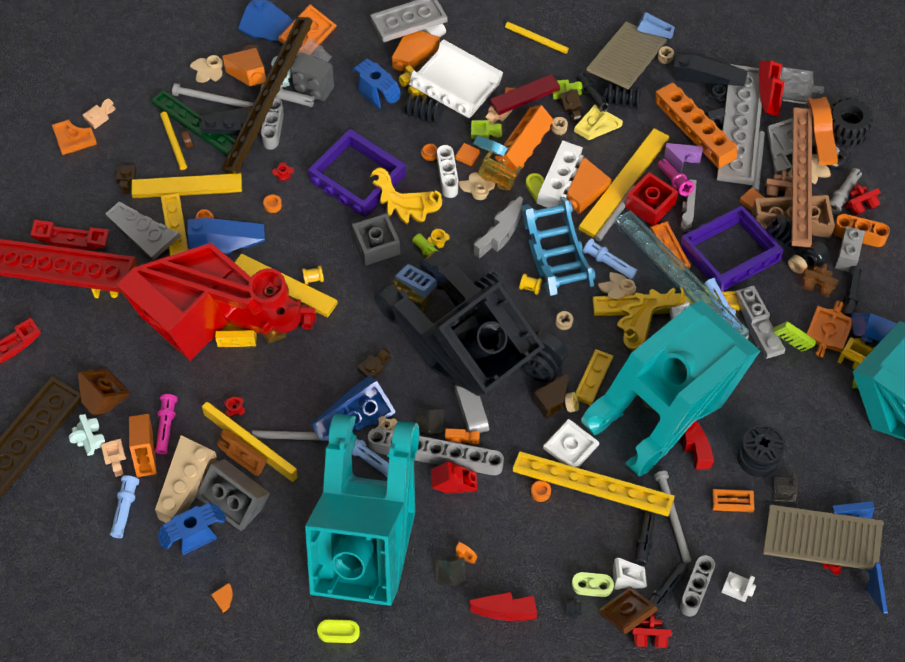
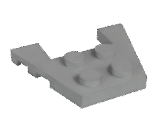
M793 118L770 125L767 128L775 174L778 175L782 174V170L789 172L792 167L786 155L792 154ZM812 126V147H813V146H815V140H814V127ZM836 147L837 155H839L840 152L838 147Z

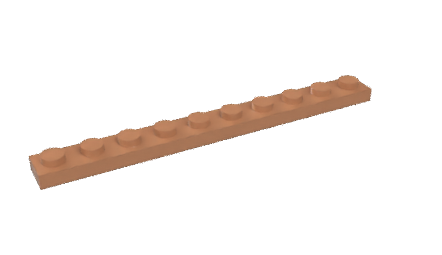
M794 107L792 127L791 245L811 247L812 110Z

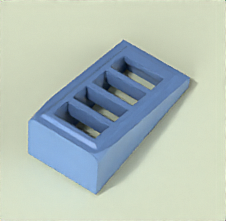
M644 12L636 30L671 39L675 27Z
M409 264L396 275V279L424 299L437 287V280ZM408 271L411 272L407 277H404Z

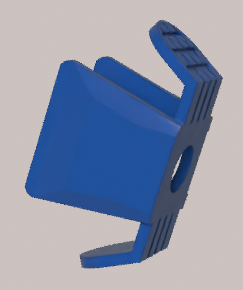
M367 58L351 70L352 72L357 71L360 73L358 92L378 109L381 108L377 89L383 93L386 101L389 103H395L400 98V89L397 82L378 63H373Z
M208 503L201 507L195 506L180 515H175L171 521L162 525L158 533L159 543L163 549H168L174 541L182 538L181 553L184 555L216 540L217 536L208 525L215 522L223 523L226 521V516L222 509L215 504Z

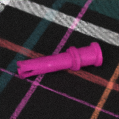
M663 159L665 163L660 160L658 168L671 180L672 186L678 189L679 193L683 196L691 194L694 190L693 182L687 180L685 174L679 173L667 159Z
M162 394L160 396L161 407L157 414L160 421L155 449L157 454L164 455L168 453L171 422L175 418L174 408L175 403L178 401V398L172 394ZM165 428L164 440H162L163 429Z

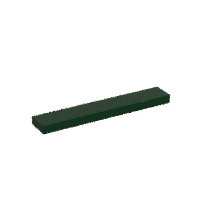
M162 90L151 100L155 107L163 112H167L168 116L228 157L236 141L230 135L201 133L202 116L165 90Z

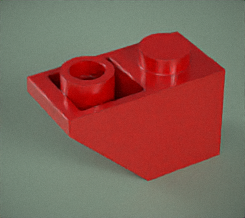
M446 462L431 469L433 489L444 493L475 492L478 490L475 471L451 462Z

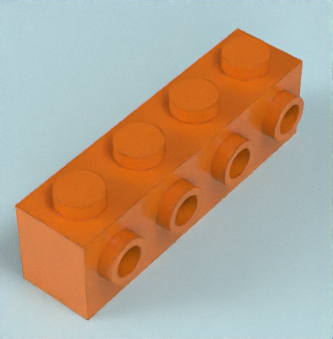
M542 105L529 108L503 145L507 148L504 156H495L507 172L520 171L524 167L527 158L533 154L534 148L542 141L541 138L550 130L554 120Z

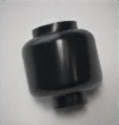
M815 241L812 242L811 247H806L802 251L801 256L806 261L807 267L817 269L827 262L830 253L826 245Z

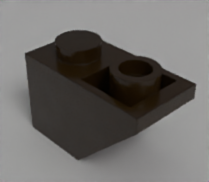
M567 374L554 378L551 383L538 387L534 392L533 402L546 419L563 410L569 379Z

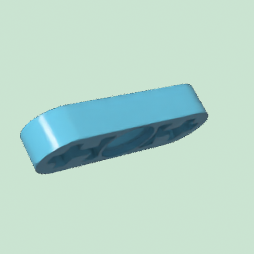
M478 135L473 143L484 150L500 156H504L507 150L505 146Z

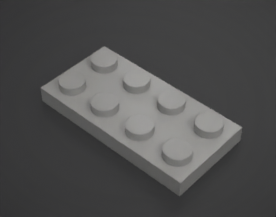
M416 0L370 15L371 21L383 42L447 22V16L438 0Z

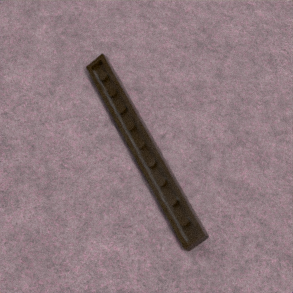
M309 17L296 18L222 167L224 172L238 174L242 168V164L257 137L261 125L264 123L265 117L272 107L273 101L279 93L280 87L287 77L288 71L310 30L313 20Z

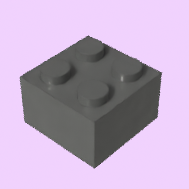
M301 52L291 66L294 90L325 101L334 88L333 66L330 63Z
M387 213L352 224L353 238L365 266L401 255L400 241Z

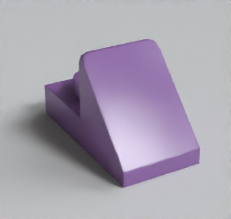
M666 143L664 157L681 172L683 161L700 163L702 146Z

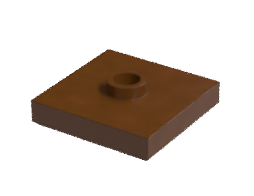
M629 587L599 609L600 615L624 634L658 611L654 603L632 587Z

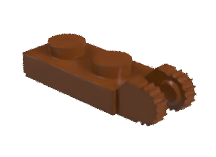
M224 429L220 435L224 439L218 440L217 447L221 448L222 451L227 453V456L255 476L262 474L268 458L236 437L235 433Z

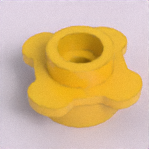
M442 229L433 230L431 237H428V241L438 248H443L444 243L449 240V235Z

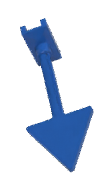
M872 501L832 506L833 514L868 519L872 518L875 509ZM876 562L873 570L866 569L870 576L867 592L881 612L887 614L880 562Z

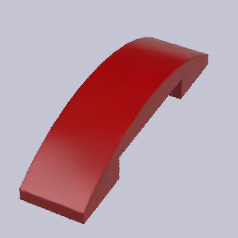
M34 220L30 236L41 242L60 247L97 249L106 246L109 230L90 227L89 231L56 227L53 222Z
M32 318L14 327L16 330L14 333L0 340V364L21 352L40 335L41 332Z

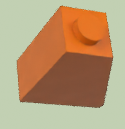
M423 31L404 35L392 56L393 68L405 72V67L410 65L415 69L438 51L440 37Z
M256 48L222 56L225 71L229 75L249 86L265 83L264 66Z
M583 158L567 193V200L571 202L572 209L578 214L583 212L605 193L610 186L611 179L590 161Z
M149 414L129 417V447L136 476L157 474L150 416Z

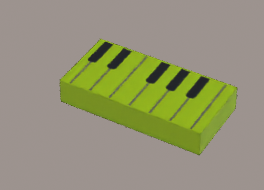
M788 321L774 327V334L800 351H805L815 346V339Z

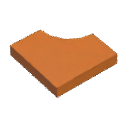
M70 120L52 125L62 155L97 145L91 127L79 128L73 125Z

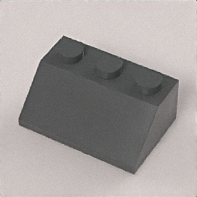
M224 459L210 465L195 497L205 504L211 503L219 506L224 512L226 520L242 531L263 509L270 493Z

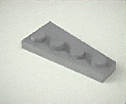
M118 202L105 213L152 260H155L181 237L179 232L167 228L162 223L159 224L153 221L152 218L138 213V211L121 202Z

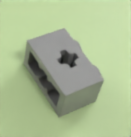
M846 227L841 240L835 269L849 272L851 266L857 265L865 231Z

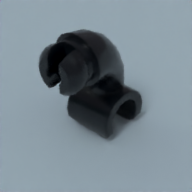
M841 150L838 163L826 166L832 170L841 168L849 161L851 153L849 152L848 156H844L842 154L843 150Z

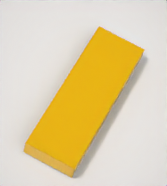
M595 349L575 392L578 401L588 405L593 404L611 365L613 355Z

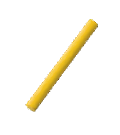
M507 22L505 28L564 54L568 52V47L510 22Z
M162 112L160 116L181 170H185L187 165L167 112Z

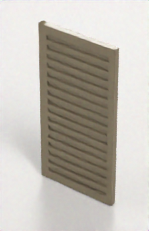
M625 22L590 63L586 71L629 89L657 55L659 49L664 46L667 39L636 30L637 26Z
M777 505L769 506L770 511L763 554L873 570L874 564L879 562L883 520Z

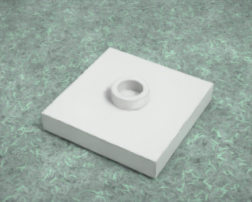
M568 419L543 445V449L561 463L578 468L599 446V441Z

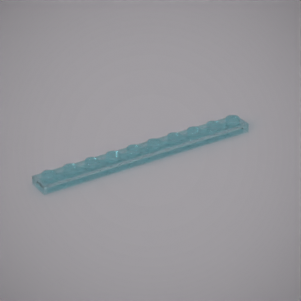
M631 210L616 218V224L679 289L682 287L685 295L693 303L701 300L704 301L744 337L749 335V330Z

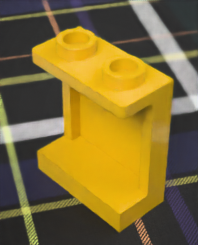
M227 324L221 331H216L215 338L218 347L256 346L257 333L254 330H247Z

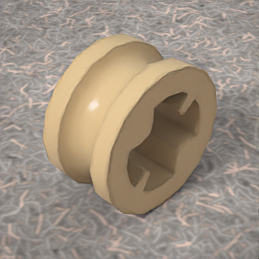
M668 46L661 47L658 52V60L663 64L672 62L674 56L673 49Z
M563 117L554 118L551 126L552 132L557 135L566 133L567 120Z
M567 311L560 312L556 317V326L561 330L569 329L573 323L572 314ZM564 318L568 319L565 323L561 322Z

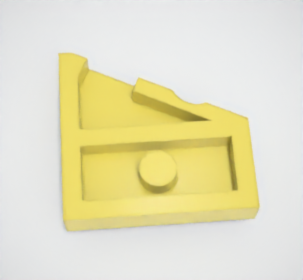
M594 105L575 126L574 132L591 140L621 127L623 121L607 111L600 112L598 107Z

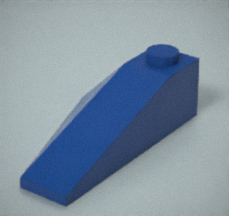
M252 0L245 9L238 30L255 39L261 37L269 42L279 41V36L294 20L268 0Z
M212 218L188 219L189 250L212 243L224 254H231L236 249H245L265 242L264 224Z
M852 313L851 315L854 335L861 337V341L872 344V341L881 342L897 325L895 322L871 313Z
M368 376L351 388L310 425L319 439L323 441L329 439L330 425L335 414L355 416V424L352 430H359L371 424H379V417L385 416L388 418L396 413L377 380Z

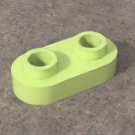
M580 572L573 577L572 588L580 595L607 597L613 592L614 581L605 574ZM584 583L586 586L582 588L578 584ZM605 585L606 589L602 590L599 586Z

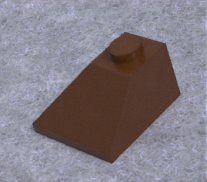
M107 368L82 371L78 374L81 403L93 415L108 413L131 394Z

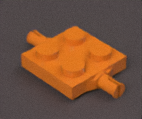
M836 301L833 309L817 306L807 335L815 339L816 344L819 345L816 352L817 356H819L822 350L820 357H823L826 348L840 353L844 348L852 326V318L840 312L843 306L842 302H840L838 307L839 301Z

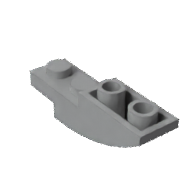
M522 197L517 198L515 201L512 200L506 209L499 211L494 218V226L488 230L486 235L482 238L479 237L475 241L474 255L480 259L491 248L498 252L508 242L515 232L521 217Z
M751 286L737 290L736 295L743 317L757 348L760 347L766 359L784 354L785 348L779 337L773 333L774 328L769 320L770 314L755 287Z

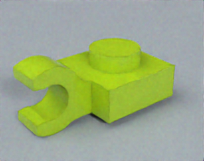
M559 80L557 82L560 85V90L552 93L553 100L560 99V93L575 89L578 90L579 95H582V83L575 82L569 84V80Z
M472 120L471 139H476L477 135L489 139V135L497 138L502 137V124L490 125L489 120Z

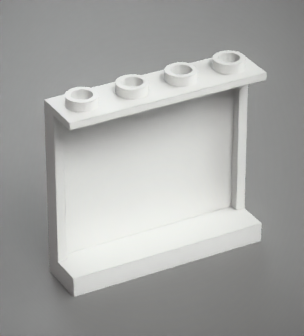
M443 39L437 53L418 72H412L409 85L470 118L499 86L503 72Z

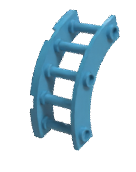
M564 196L560 197L561 205L535 210L529 204L521 206L525 229H529V234L532 238L528 240L540 278L544 277L546 280L544 287L550 296L558 294L557 288L559 285L586 280L591 287L594 286L593 279L596 278L594 269L589 266L582 253V243L578 241L571 217V212L573 211L572 204ZM563 212L566 226L543 231L537 230L535 220L538 217ZM568 233L571 245L549 250L542 249L540 244L541 238ZM570 252L574 253L576 262L551 267V265L548 266L546 261L547 257ZM579 268L581 271V273L563 276L557 278V276H554V274L575 270Z

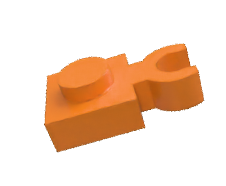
M446 429L445 441L464 445L465 443L479 445L480 432H466L464 429Z

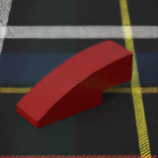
M771 60L760 61L759 91L764 112L773 116H779L785 84L784 81L780 80L782 64Z
M695 421L682 435L684 452L693 453L695 470L712 468L714 462L713 453L704 431L698 422Z
M511 592L473 599L470 600L469 604L470 612L497 620L524 621L536 619L537 617L534 596L513 600Z

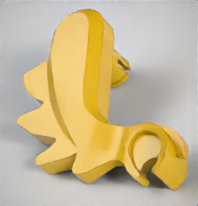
M376 168L370 176L377 175L379 177L377 181H373V184L382 190L380 203L387 202L388 216L390 217L393 210H395L400 220L405 224L409 222V215L415 221L424 223L426 214L437 212L442 205L441 194L438 191L407 194L396 192L388 172L383 168Z
M680 287V295H675V288H672L665 295L653 289L650 290V296L635 293L634 295L639 302L629 303L621 308L624 313L629 315L621 318L617 326L625 332L624 343L629 350L634 351L646 341L655 310L661 307L675 308L687 301V296L682 287Z

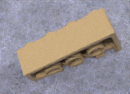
M180 436L155 508L159 520L167 523L175 515H180L189 509L196 498L195 496L210 465L218 462L215 451Z

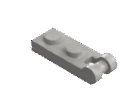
M692 179L689 180L694 184L693 192L683 196L686 197V201H683L682 212L685 213L682 216L680 229L684 232L691 230L694 218L696 180Z

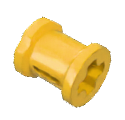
M321 266L308 270L302 269L305 285L315 281L324 282Z
M523 274L519 289H526L538 295L542 278L535 279L528 277L527 274Z

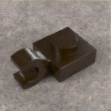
M578 90L560 93L559 96L564 112H570L572 122L579 121L581 114L578 108H581L582 104Z
M117 165L116 182L122 188L121 194H129L130 183H132V180H136V165Z
M383 348L376 358L371 354L357 366V369L366 378L371 376L375 379L385 370L383 364L391 359L389 356L390 352Z

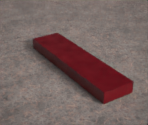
M550 74L490 99V104L499 116L559 91L560 85L554 76Z

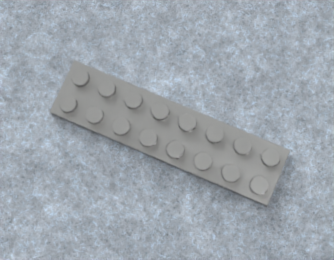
M733 65L748 71L745 86H727L726 114L724 115L722 130L737 145V158L718 169L717 180L753 185L762 107L759 91V68Z

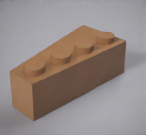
M812 196V235L830 238L835 224L829 196ZM792 197L755 199L752 216L763 228H767L769 221L778 214H783L792 221Z

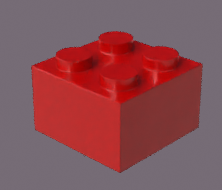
M648 172L627 194L625 208L654 226L676 204L678 191Z

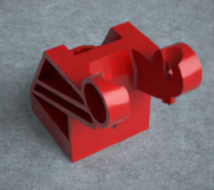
M212 243L134 267L116 284L138 315L189 361L216 336V331H221L227 324L247 330H254L256 333L266 335L271 330L277 333L291 332L297 328L302 317L299 305L288 297L289 288L281 272L276 269L265 268L259 270L251 277ZM268 288L274 289L271 294H267L266 290ZM280 308L285 309L283 314H278L277 311Z

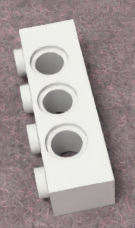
M562 140L540 189L537 204L547 208L561 204L560 197H567L565 192H568L572 184L571 178L574 179L578 170L576 167L577 165L580 166L584 158L581 155L583 147Z

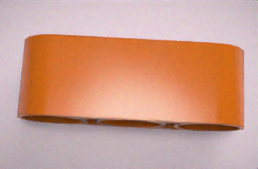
M841 214L837 217L833 229L834 235L839 238L843 237L846 227L863 230L865 233L862 243L875 247L885 245L890 233L889 227L884 223L847 214Z

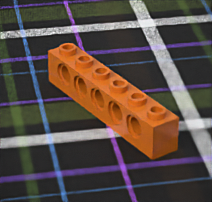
M671 83L656 91V104L696 146H702V152L718 169L736 160L738 148L735 142L731 141L725 132L720 130L714 121L709 119L704 111L698 108L693 100L684 94L680 87Z

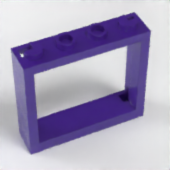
M349 129L308 169L309 181L314 186L323 189L326 194L337 198L341 204L349 206L355 213L358 212L366 217L380 203L381 188L377 186L363 201L322 174V172L348 146H351L391 172L389 176L393 188L406 176V164L352 129Z
M743 206L734 210L731 209L728 213L716 217L713 221L702 224L691 232H687V234L682 236L681 248L708 280L715 278L722 292L781 261L783 253L782 247ZM740 223L765 252L720 275L695 245Z

